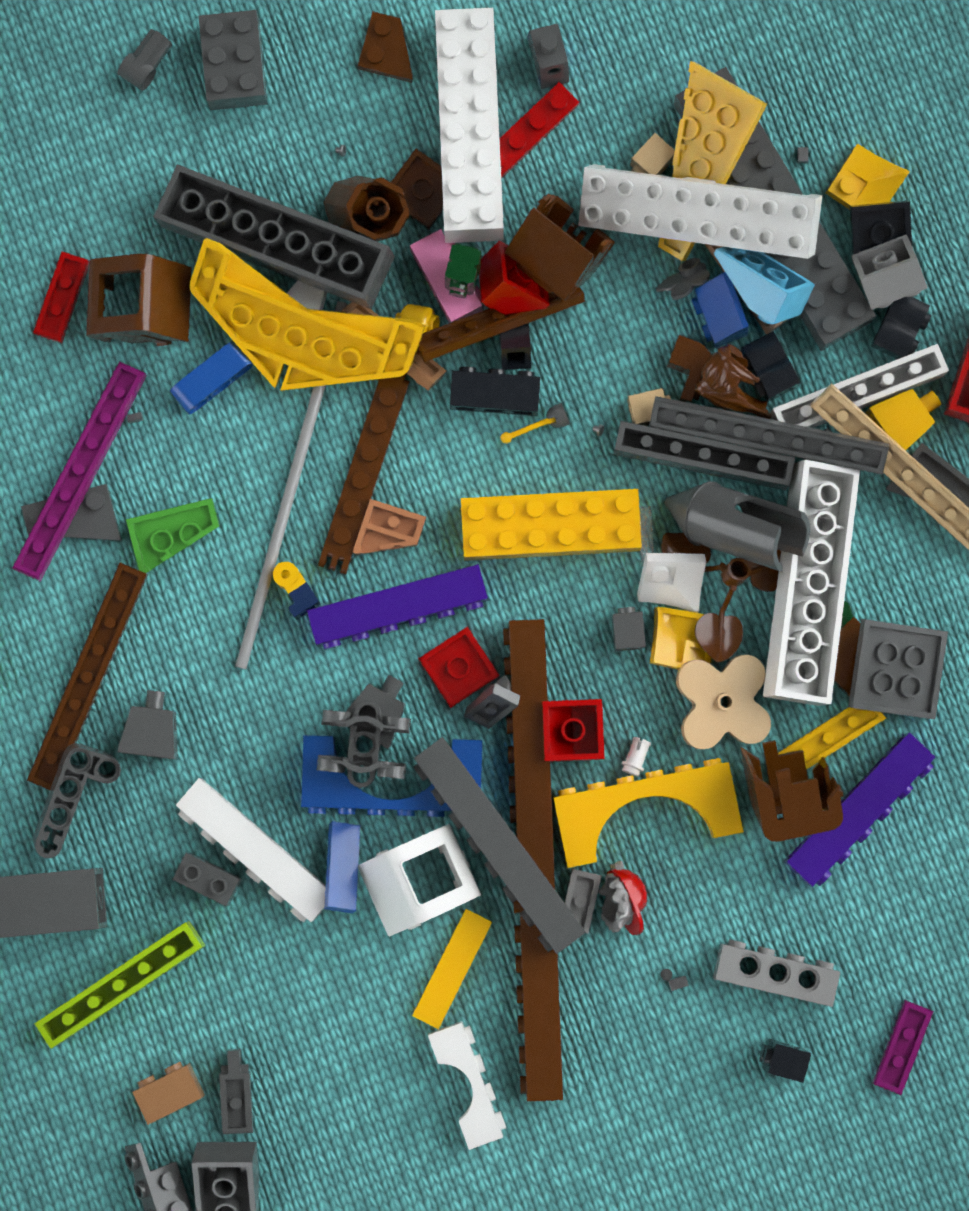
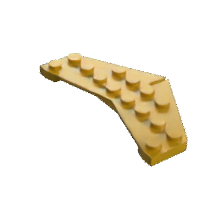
M208 238L203 240L190 280L191 293L274 388L278 385L284 365H288L280 391L401 377L411 368L426 325L410 319L307 309L221 243Z

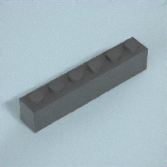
M624 421L620 422L613 455L784 491L790 486L795 457Z

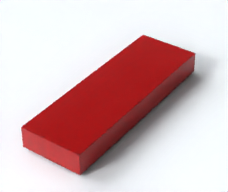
M61 251L33 331L34 335L62 344L90 265L88 259Z

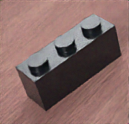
M459 367V371L452 370L450 410L538 416L540 377H536L535 373L531 371H518L517 375L505 374L506 371L502 369H488V373L476 372V368Z

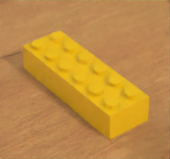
M638 489L461 498L464 561L637 552L642 548Z

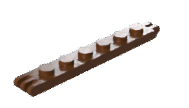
M407 373L401 377L379 379L318 562L320 567L324 568L327 557H330L332 560L329 570L335 571L338 561H342L340 573L347 574L353 556L352 552L369 501L372 499L410 381L405 380Z

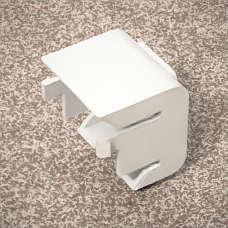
M450 824L389 851L388 849L381 851L374 858L358 865L359 872L389 937L406 929L412 930L431 918L481 896L470 871V865L465 858L464 851L461 850ZM438 847L440 853H444L455 877L453 882L456 889L420 904L402 864Z

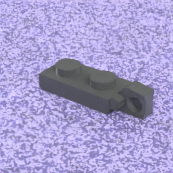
M229 1049L227 1051L228 1065H221V1073L219 1074L222 1134L253 1133L249 1064H242L241 1049Z

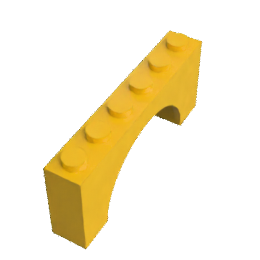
M721 758L703 761L704 767L693 769L692 764L674 767L675 773L663 775V770L645 773L646 779L634 781V776L632 775L617 778V785L605 787L604 781L588 784V791L576 793L575 787L558 790L559 796L553 797L567 868L597 862V841L606 821L622 806L645 797H668L687 804L704 819L712 838L743 833L729 762L722 763Z

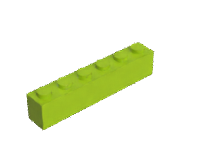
M185 922L34 1024L50 1049H52L206 945L191 922Z

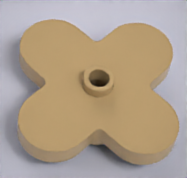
M752 655L735 656L725 665L721 672L704 660H691L679 668L676 675L677 688L684 697L692 702V709L685 716L681 725L683 739L688 745L696 749L712 748L721 740L726 732L745 744H756L767 737L771 728L770 716L754 700V696L765 682L766 675L765 668L758 658ZM724 696H726L728 700L726 708L723 707L720 702L721 698Z

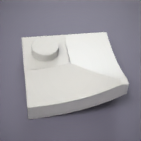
M646 553L637 591L638 602L659 603L698 613L706 566L705 554Z

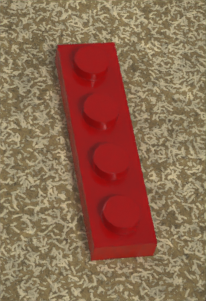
M560 82L499 138L501 179L579 106V101Z

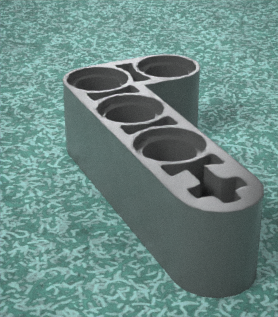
M79 743L71 744L65 749L33 836L34 847L43 858H53L60 853L87 778L108 784L118 779L121 767L112 754ZM75 752H83L86 755L85 761L81 765L70 763V758ZM105 761L112 762L114 765L112 772L106 775L99 773L98 769L101 763ZM66 780L74 781L76 783L74 790L70 793L61 792L60 785ZM56 808L65 810L64 818L59 821L50 819V813ZM48 825L53 829L51 838L54 844H48L44 848L41 840L46 841L49 837L50 831L46 827Z

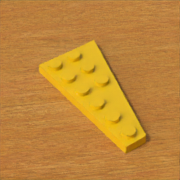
M690 61L688 70L690 76L688 88H685L684 93L685 105L682 119L679 122L672 163L674 166L672 177H692L726 184L767 103L698 63ZM659 238L658 247L677 259L686 261L695 242Z

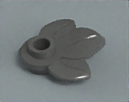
M699 258L689 259L678 267L679 273L667 277L656 288V291H671L672 300L682 299L688 296L695 286L703 285L709 279L710 272Z

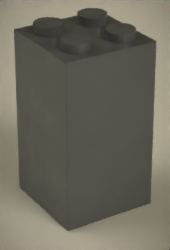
M103 868L0 877V938L94 930L108 927Z

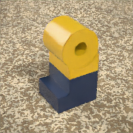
M281 562L275 566L273 570L274 581L280 588L285 589L293 600L294 604L289 606L288 609L296 620L306 615L307 610L321 605L293 563Z

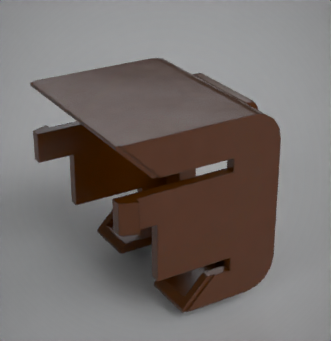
M548 193L538 201L539 205L536 209H531L507 247L505 254L516 262L518 269L549 293L554 292L562 300L566 301L594 274L615 244V241L600 229H596L583 247L581 242L587 236L585 231L582 230L578 236L574 235L573 233L578 228L574 223L570 225L566 232L562 230L575 209L560 197Z
M130 254L91 259L89 265L86 336L108 343L113 338L131 344L153 342L157 343L156 346L169 345L172 341L188 342L192 268L151 254ZM141 273L138 313L103 317L106 296L104 289L114 290V275Z
M775 740L763 742L762 747L769 780L768 784L763 781L759 758L744 748H740L749 800L763 834L768 840L772 842L789 840L831 831L841 825L843 810L840 797L844 795L835 778L832 777L830 780L828 765L824 757H821L813 768V779H808L803 750L778 755ZM783 814V818H777V815Z

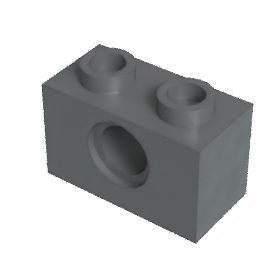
M186 852L172 880L224 906H229L243 879L190 852Z

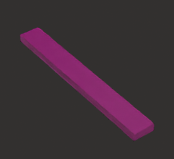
M119 361L12 567L15 571L41 582L147 377L146 373Z

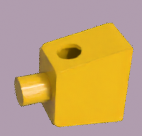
M909 389L871 406L865 413L903 449L907 450L935 423L930 412L941 406V401L933 391L919 398L913 389Z

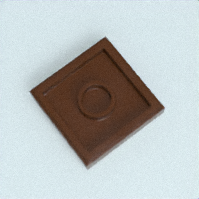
M416 148L391 183L403 189L410 217L430 230L443 212L442 166Z

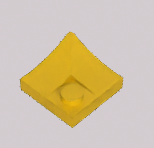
M857 144L825 194L849 210L851 205L890 202L910 171L875 155Z
M655 607L650 664L677 670L684 663L691 660H704L711 664V657L699 646L695 638V625L704 614Z

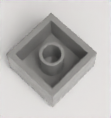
M907 234L851 255L871 310L885 308L891 305L893 301L904 297H914L922 290L928 288Z

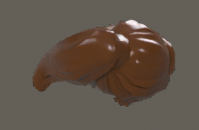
M731 344L719 347L718 351L705 361L701 371L702 378L699 382L695 383L694 390L723 410L750 412L766 419H771L772 417L766 408L767 401H760L748 395L738 386L741 381L754 385L759 383L760 380L759 377H756L747 369L748 361L743 357L742 352Z

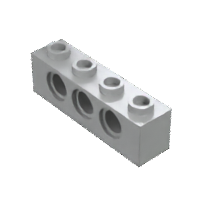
M729 939L728 945L720 944L713 979L833 1007L840 977V971L833 969L834 963L816 960V964L812 965L804 963V956L787 953L786 958L775 956L776 950L758 946L757 951L745 949L746 943ZM745 957H752L756 963L755 969L751 973H743L740 969L741 960ZM779 963L784 967V976L780 980H773L769 975V970L772 965ZM809 970L814 976L813 983L808 987H802L799 983V975L803 971Z

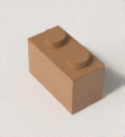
M177 1062L164 1069L166 1075L158 1079L151 1075L137 1082L139 1088L132 1093L147 1125L205 1096L190 1063L182 1066L181 1062Z

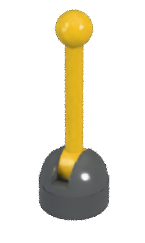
M559 403L547 411L545 419L512 433L504 432L501 434L500 439L503 443L508 444L512 438L546 424L554 428H561L569 425L570 422L562 403Z

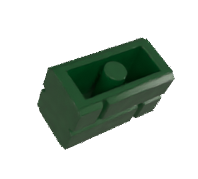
M460 244L452 245L445 272V288L449 290L450 295L466 298L467 295L474 294L481 267V251L479 249Z

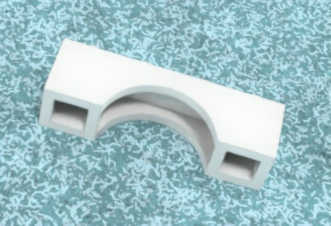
M460 1021L428 1033L438 1064H447L460 1069L471 1083L473 1091L471 1104L467 1111L459 1118V1124L468 1149L471 1150L503 1138L502 1130L506 1129V1124L501 1111L496 1113L494 1111L491 1101L496 1100L491 1083L485 1084L481 1075L486 1069L481 1055H474L471 1044L476 1043L470 1025L464 1027L463 1022Z

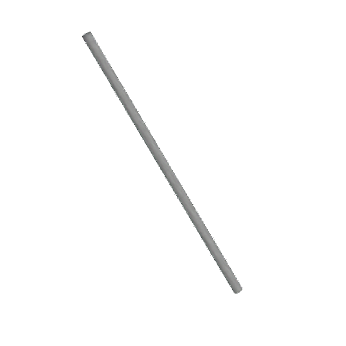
M338 301L335 312H341L348 304ZM326 385L313 387L235 664V667L247 669Z

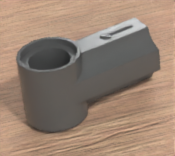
M150 29L135 52L128 54L122 61L117 74L138 89L144 91L154 79L157 66L171 48V41L160 32Z

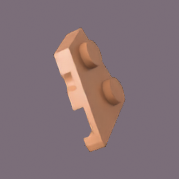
M370 499L352 553L360 555L417 546L426 517Z

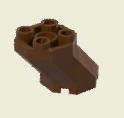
M357 175L334 182L323 202L330 224L377 242L398 236L410 216L403 189L382 177L373 179Z

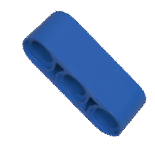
M232 340L176 383L170 392L187 414L190 415L240 378L254 364Z

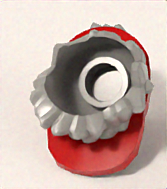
M617 861L614 864H610V871L607 872L605 877L606 882L598 890L599 894L606 897L602 906L601 918L612 932H619L625 926L631 935H640L644 930L640 912L647 904L646 887L638 875L624 869L623 862Z

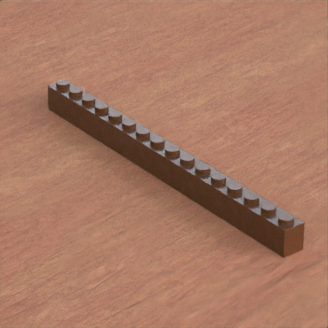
M545 619L510 620L509 628H503L504 646L510 645V657H504L505 675H511V691L520 695L519 704L512 710V716H506L507 734H513V746H508V764H514L515 775L509 776V794L515 793L516 805H510V823H516L517 835L515 836L555 889L550 761H545L542 708V701H548ZM518 900L513 902L514 913H520L524 910ZM520 915V925H514L515 943H521V955H515L516 973H522V985H517V1003H523L524 1014L518 1015V1034L524 1033L525 1041L524 1046H519V1064H525L526 1076H520L521 1094H527V1101L563 1100L558 954L553 949L547 952L537 938L542 935L537 926L533 925L530 928Z

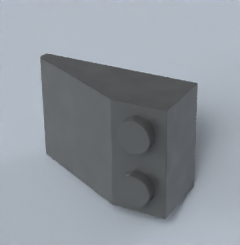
M197 1142L192 1159L196 1211H259L257 1142Z

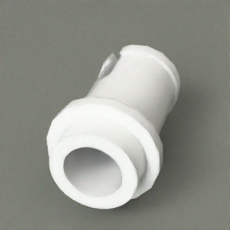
M633 737L626 761L621 763L623 765L622 771L639 777L640 772L644 771L642 765L651 743L644 739L641 741L640 738Z

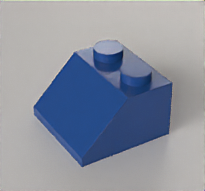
M726 272L694 289L695 298H692L691 302L696 315L702 314L705 325L701 326L707 342L712 341L714 348L748 336V322L734 285Z

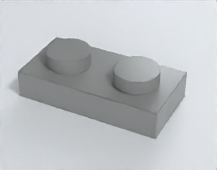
M572 869L564 903L588 934L602 875Z

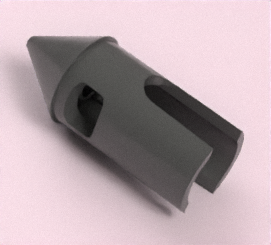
M714 481L706 482L667 497L664 501L665 506L688 541L696 546L702 545L783 572V567L778 560L777 550L803 557L808 546L810 523L804 512L723 487ZM737 504L741 507L742 512L735 508Z

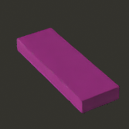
M907 1000L903 1001L872 1084L902 1095L934 1011Z

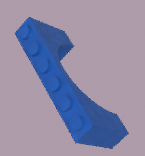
M303 735L301 807H307L308 813L326 814V808H338V814L355 815L356 809H368L367 815H385V810H397V816H415V810L427 811V817H445V811H452L447 803L441 806L431 793V790L435 788L433 784L414 796L389 800L365 793L351 784L345 773L316 770L318 755L337 756L335 737ZM452 739L451 749L481 788L482 740Z

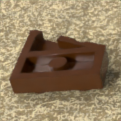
M372 12L358 63L359 70L412 83L413 75L401 18Z

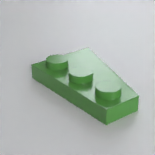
M213 498L126 519L139 571L144 573L149 572L220 526Z

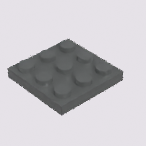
M861 619L848 707L935 720L948 632Z

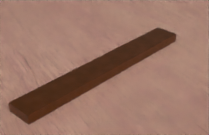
M119 563L27 781L48 790L51 789L65 749L69 745L77 743L147 579V573Z

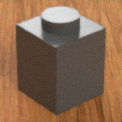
M635 607L618 608V613L612 615L615 651L644 649L646 644L643 611L636 612Z

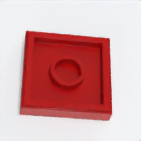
M465 627L418 658L450 708L500 676L468 627Z

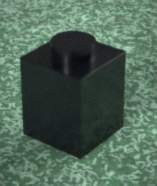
M529 323L500 333L502 370L531 368Z

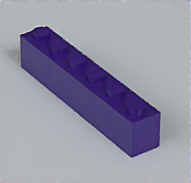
M479 564L310 609L307 610L317 647L323 646L324 650L341 646V640L352 638V642H358L370 638L369 633L380 630L381 635L398 631L397 625L409 622V626L413 627L427 623L426 618L437 615L438 619L454 616V610L466 607L467 612L483 608V602L488 601V596Z
M910 732L905 733L841 800L843 810L841 825L831 831L808 835L783 862L808 886L813 887L815 884L821 886L832 874L829 869L836 862L841 865L851 855L852 851L849 848L856 841L862 843L873 830L870 826L877 819L880 822L883 821L891 813L893 808L890 805L897 797L902 800L911 792L913 787L910 784L916 777L919 776L922 779L934 767L931 762L935 759V756Z

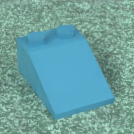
M721 247L715 250V257L751 311L758 314V318L767 324H776L802 314L815 286L814 283L764 252Z

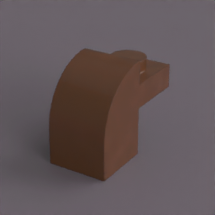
M681 335L678 336L667 367L689 375L679 401L691 403L692 399L699 400L700 394L694 390L695 383L701 380L702 368L705 361L711 356V353L701 343Z

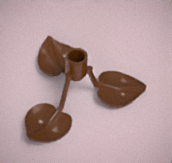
M683 532L665 533L663 535L662 553L705 554L706 564L710 560V548L691 544ZM777 550V557L779 562L781 557V550ZM734 558L727 565L720 563L719 565L705 566L704 572L722 571V581L725 585L729 586V591L721 606L719 615L706 613L695 625L697 643L715 662H723L729 659L742 642L743 627L740 620L735 616H725V611L737 587L750 576V581L756 589L765 592L776 591L779 571L742 558Z

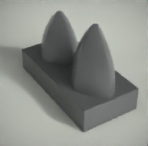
M504 675L495 684L490 683L486 686L481 695L466 707L464 717L490 729L518 706L520 695L511 691L509 679Z

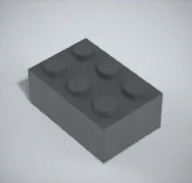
M257 10L198 16L206 100L210 110L268 105L260 20Z

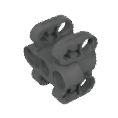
M371 701L359 703L355 708L352 718L351 712L323 710L321 725L351 728L348 757L318 755L316 770L345 773L347 768L350 783L359 788L371 785L375 779L376 772L379 777L405 779L406 763L379 761L382 731L410 734V718L383 716L382 721L380 707ZM365 706H372L376 711V718L366 715L360 716V710ZM364 735L369 736L373 741V747L367 753L360 752L356 744L359 737ZM370 772V777L366 782L360 783L355 780L353 773Z

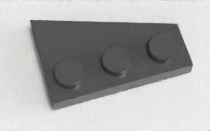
M921 443L911 456L969 508V478ZM893 481L885 489L911 498Z
M107 484L88 489L63 538L122 541ZM47 500L21 506L28 535Z

